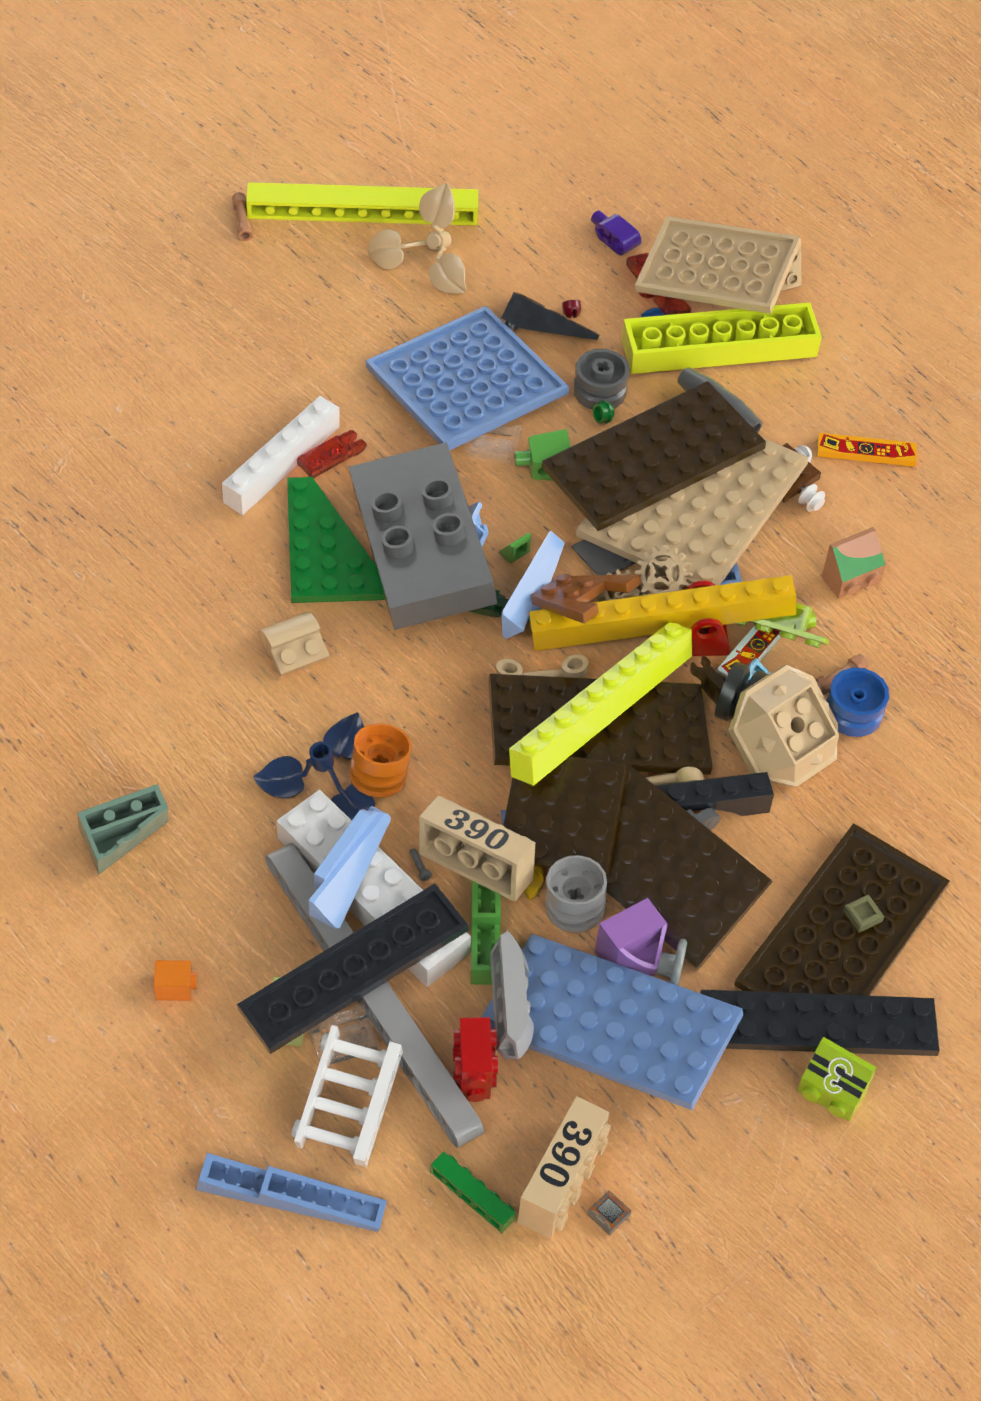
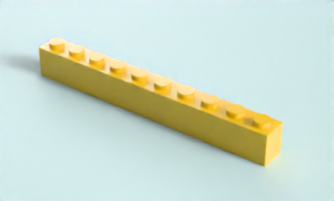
M792 575L593 602L598 604L599 612L585 624L545 609L529 611L534 651L653 635L669 622L678 623L680 626L690 629L695 622L707 618L719 620L722 625L796 615V592Z

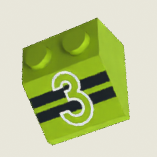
M823 1037L801 1078L797 1091L808 1101L817 1102L827 1108L834 1116L844 1118L850 1122L867 1094L877 1067Z

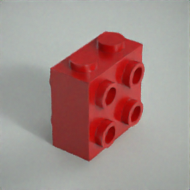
M490 1017L460 1018L459 1029H454L453 1033L454 1081L468 1101L480 1102L484 1099H490L491 1088L497 1087L498 1056H495V1047L497 1046L496 1028L491 1029Z

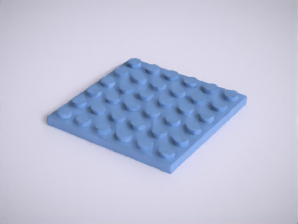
M487 306L366 360V368L438 444L447 442L449 450L569 394V386Z

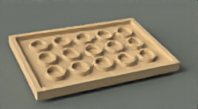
M666 216L635 283V290L641 293L771 314L801 244L800 236Z

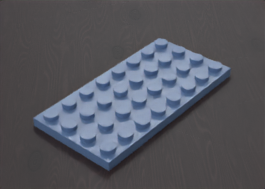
M531 934L522 949L530 974L526 975L529 981L526 993L527 1001H530L529 1016L534 1023L533 1038L529 1049L693 1111L743 1017V1009ZM493 998L481 1016L490 1017L491 1029L495 1028Z

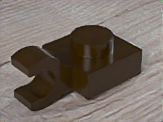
M703 656L701 659L703 667H698L692 662L690 672L701 681V688L717 704L726 679L711 666L709 658Z

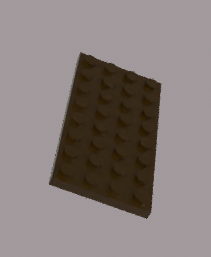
M706 381L543 460L542 468L595 529L600 531L765 449L766 441Z
M490 674L488 682L494 765L510 766L509 748L596 679ZM660 682L569 756L585 759L601 741L638 772L677 773L679 769L690 766L699 769L704 775H710L713 767L701 684Z
M600 741L585 759L622 763L628 766L609 875L606 876V893L625 909L648 898L667 923L664 941L677 951L679 940L686 939L687 947L684 958L699 970L771 885L772 880Z
M853 823L735 979L734 986L742 991L871 996L947 889L950 880ZM869 895L884 915L883 922L858 932L843 909L845 905Z

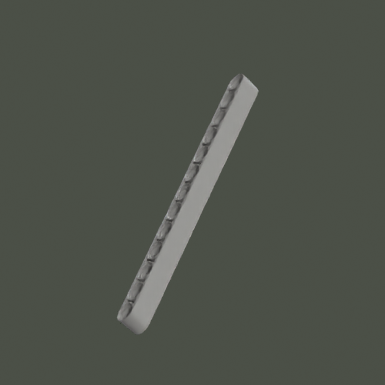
M290 843L266 855V862L271 873L323 951L354 933L345 919L339 929H334L309 916V899L317 891L314 885V873L294 844ZM386 982L358 999L357 1002L387 1047L389 1042L401 1044L403 1054L399 1065L451 1143L456 1148H459L484 1134V1128L478 1115L390 985Z

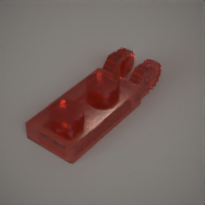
M349 430L339 436H334L297 458V465L309 477L316 478L352 456L359 455V453L365 450L367 444L363 439L355 441L358 436L354 430Z

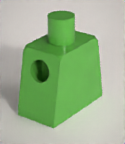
M567 429L530 436L528 438L527 451L514 452L515 466H529L531 478L534 480L553 481L542 468V461L570 448Z

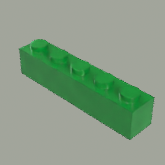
M443 1151L431 1163L430 1173L500 1233H503L513 1223L516 1214L514 1208L500 1200L496 1192L487 1189L482 1180L474 1178L469 1169L461 1167L452 1155H447Z

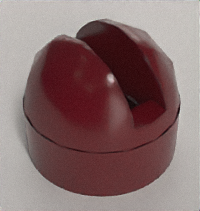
M567 300L562 302L564 315L567 318H571L573 314V317L577 318L581 313V301Z

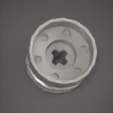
M577 855L562 858L550 867L546 877L547 893L545 907L546 914L552 924L561 930L576 933L590 930L602 920L605 912L607 879L606 873L600 864L591 858Z

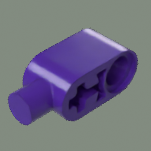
M600 210L592 215L591 222L596 225L595 232L597 237L616 254L622 256L641 244L642 239L638 230L620 215L613 214L607 217Z

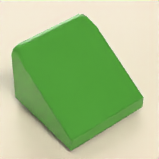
M527 533L499 551L500 554L510 563L518 560L530 552L531 534Z

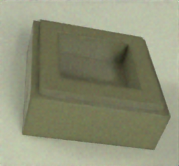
M869 895L845 905L843 909L858 932L879 924L884 919V915Z

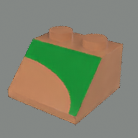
M874 527L830 544L822 578L838 599L846 595H853L858 590L867 586H874L881 581L886 564Z

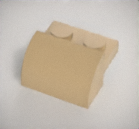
M305 612L265 627L257 632L267 656H271L280 677L326 660L330 656L319 633L321 628L310 612Z

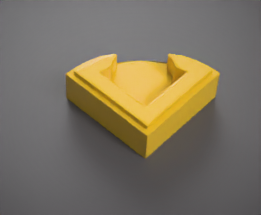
M534 866L533 881L523 892L528 901L535 898L542 889L544 872L540 866Z

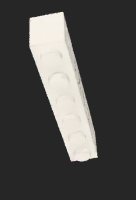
M319 396L222 483L223 503L244 515L339 428V407Z

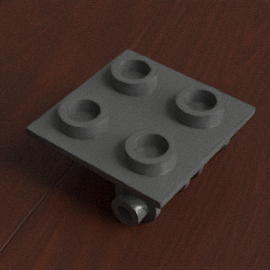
M586 540L571 546L596 575H607L608 572L613 575L616 573V570L619 569L621 571L635 564L631 560Z

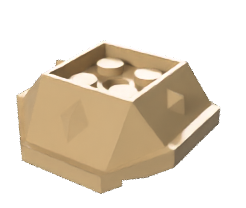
M783 665L741 692L736 705L734 719L731 720L728 732L751 774L768 772L770 782L788 787H797L837 760L838 722L814 676L791 666Z

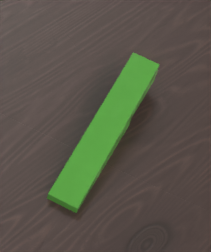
M472 881L471 984L492 985L490 951L500 937L501 895Z

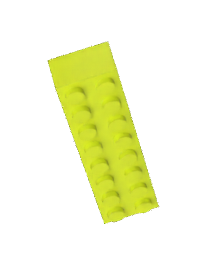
M809 302L775 305L771 314L745 309H730L624 319L621 340L630 373L637 374L681 370L688 367L702 368L817 357L822 336L811 303Z

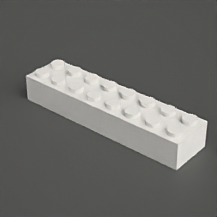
M318 790L277 820V839L284 846L290 843L294 844L312 872L315 873L352 820L321 790ZM378 847L349 907V911L366 926L420 893L423 889ZM467 932L408 969L426 987H429L470 954L471 936Z

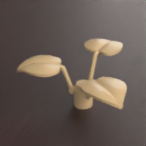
M446 183L427 191L420 200L419 211L421 217L426 222H432L431 226L436 230L429 233L427 240L401 244V236L397 231L391 229L382 230L371 239L368 253L380 267L394 269L403 261L404 253L402 248L427 244L430 249L439 250L435 257L437 263L432 264L428 270L431 283L438 290L445 293L459 294L466 292L464 264L456 254L446 253L442 255L451 244V236L443 228L448 227L452 223L455 214L453 194Z

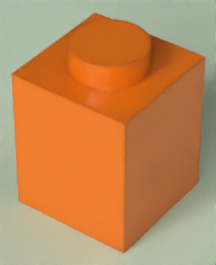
M155 960L154 993L156 1001H191L192 989H197L198 974L197 972H192L191 960Z

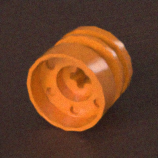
M376 723L361 728L355 735L349 772L352 785L358 791L372 797H389L400 792L406 783L412 743L409 736L402 729L390 724Z

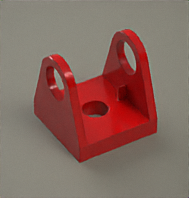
M697 581L690 584L686 589L715 586V584L710 581ZM712 618L699 620L690 628L692 629V656L729 655L730 646L726 625H722L719 620ZM699 629H702V630H704L707 634H705V635H704V634H700V633H698L697 631H698Z

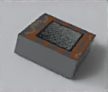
M608 1191L588 1210L587 1215L610 1236L631 1215V1210L612 1192Z

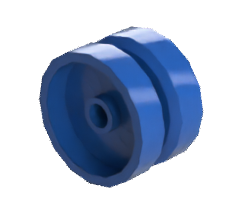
M852 667L838 673L831 683L826 700L838 722V732L847 736L862 737L872 734L877 730L888 704L889 688L882 677L865 668Z

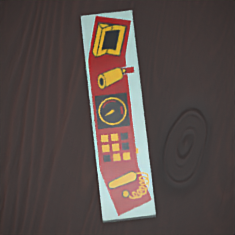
M755 624L717 668V673L722 674L726 679L735 662L746 666L755 658L760 662L781 638V632L771 629L770 633L755 629Z

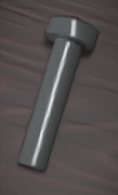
M415 848L411 849L409 852L420 872V880L426 881L432 876L431 871L425 868Z

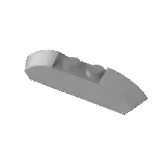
M506 931L499 937L490 951L494 1021L497 1033L496 1051L504 1059H520L528 1050L534 1031V1023L529 1016L530 1001H527L526 993L529 982L526 975L530 974L522 949L514 937Z

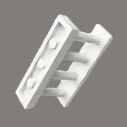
M332 1025L330 1032L324 1033L320 1044V1050L323 1051L302 1118L301 1120L296 1119L291 1136L295 1138L296 1146L301 1149L304 1147L306 1138L350 1150V1154L354 1155V1163L367 1168L403 1050L401 1044L389 1042L387 1050L377 1051L339 1040V1029L337 1026ZM334 1051L378 1063V1067H381L378 1079L373 1078L369 1080L329 1068ZM325 1080L369 1092L368 1095L372 1096L369 1108L364 1106L363 1109L320 1097ZM319 1109L359 1121V1124L363 1125L360 1137L350 1138L310 1126L315 1110Z

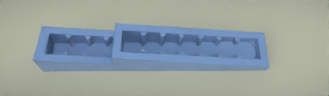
M210 1153L206 1155L196 1190L377 1232L380 1229L387 1200L268 1166L267 1170Z

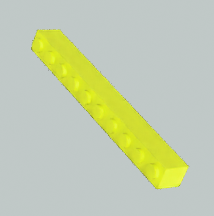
M248 182L247 219L432 224V222H426L421 217L419 203L422 196L434 188ZM451 189L454 198L455 214L450 225L477 226L478 189Z
M667 623L509 748L511 777L534 786L692 657V629L680 626L678 623Z

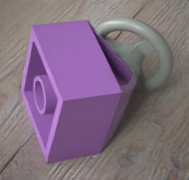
M646 898L599 923L595 954L599 958L650 976L657 974L670 977V983L679 985L687 940H679L676 955L662 952L667 923L651 901Z

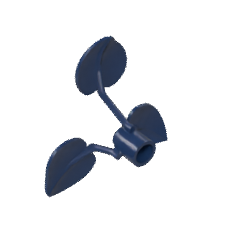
M357 712L341 719L326 732L323 742H316L310 747V759L306 760V767L303 772L302 765L296 758L291 756L278 757L254 775L256 784L265 793L281 799L292 798L303 791L304 782L302 778L308 775L311 766H313L317 771H328L340 793L333 796L331 801L351 820L354 819L359 810L364 809L368 811L371 806L375 807L373 797L358 791L352 784L343 790L333 769L334 758L338 759L341 755L345 759H352L355 735L364 727L360 714Z

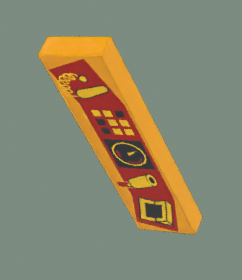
M819 433L817 438V457L915 467L917 462V443Z

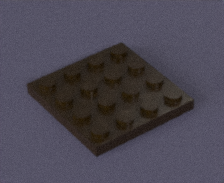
M568 757L534 786L512 777L503 826L535 842L534 866L550 868L556 861L562 858L579 855L591 858L600 864L606 876H608L628 766L622 763Z

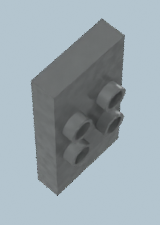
M447 442L349 466L353 489L394 630L497 604L494 582Z

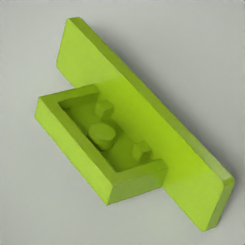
M796 603V615L748 621L756 624L755 629L770 633L771 629L781 632V637L795 641L797 636L806 639L805 644L820 648L821 644L827 646L829 644L827 638L806 632L813 608ZM741 622V623H736V624L745 626V625H746V622Z

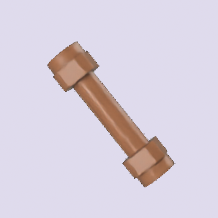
M237 192L232 196L233 209L237 211L239 223L237 225V232L240 240L248 241L252 238V228L246 215L247 199L244 193Z
M861 654L854 655L848 659L847 665L826 678L820 676L815 679L823 696L829 693L834 677L842 670L852 667L866 669L868 667L866 658Z

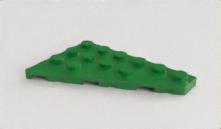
M287 477L291 603L386 600L376 565L314 478Z

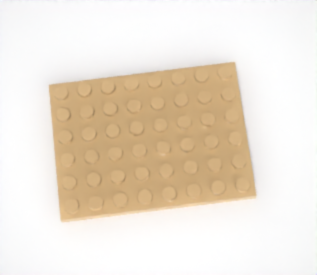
M764 439L766 441L765 449L600 531H597L585 517L576 529V536L635 563L638 560L645 561L646 558L643 553L647 552L651 555L653 553V546H656L660 551L663 544L669 547V551L674 546L679 549L678 554L682 552L686 554L687 557L684 561H688L692 565L687 569L688 572L693 574V577L686 578L689 584L697 581H710L715 585H720L805 469L809 457ZM661 557L658 560L666 561L668 558L671 559V557ZM658 566L662 575L667 577L666 570ZM680 570L677 572V580L679 578Z

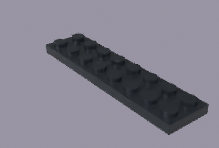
M434 883L237 1004L238 1010L267 1051L272 1054L468 932L469 925Z
M700 990V994L743 1009V1017L726 1049L815 1052L820 1041L825 1037L851 1053L938 1056L940 1051L934 998Z

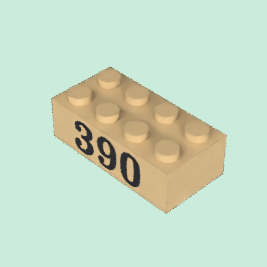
M439 795L419 816L420 855L514 902L533 881L535 842L529 838L521 836L505 828L503 825L496 824L480 814L461 807L455 802Z
M576 1096L521 1196L517 1223L549 1239L552 1238L555 1230L561 1232L568 1218L566 1213L570 1204L575 1206L582 1191L580 1187L583 1180L588 1181L594 1170L595 1163L593 1162L597 1154L602 1155L609 1140L607 1136L611 1129V1125L607 1124L610 1112Z

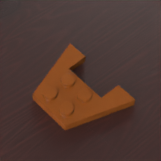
M562 574L532 594V603L534 606L585 624L599 612L598 604L589 603L591 600L604 591L629 593L641 584L640 574L581 576Z

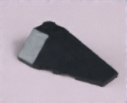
M513 292L501 319L505 320L504 324L515 331L519 327L526 330L598 340L600 334L575 321L566 319L560 313L545 308L544 305L519 292Z

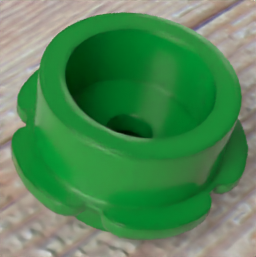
M601 400L599 404L594 405L593 416L597 423L605 422L608 424L612 421L615 411L611 404Z

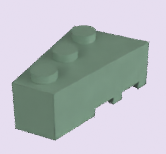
M158 784L77 813L78 827L98 874H101L168 822V806Z

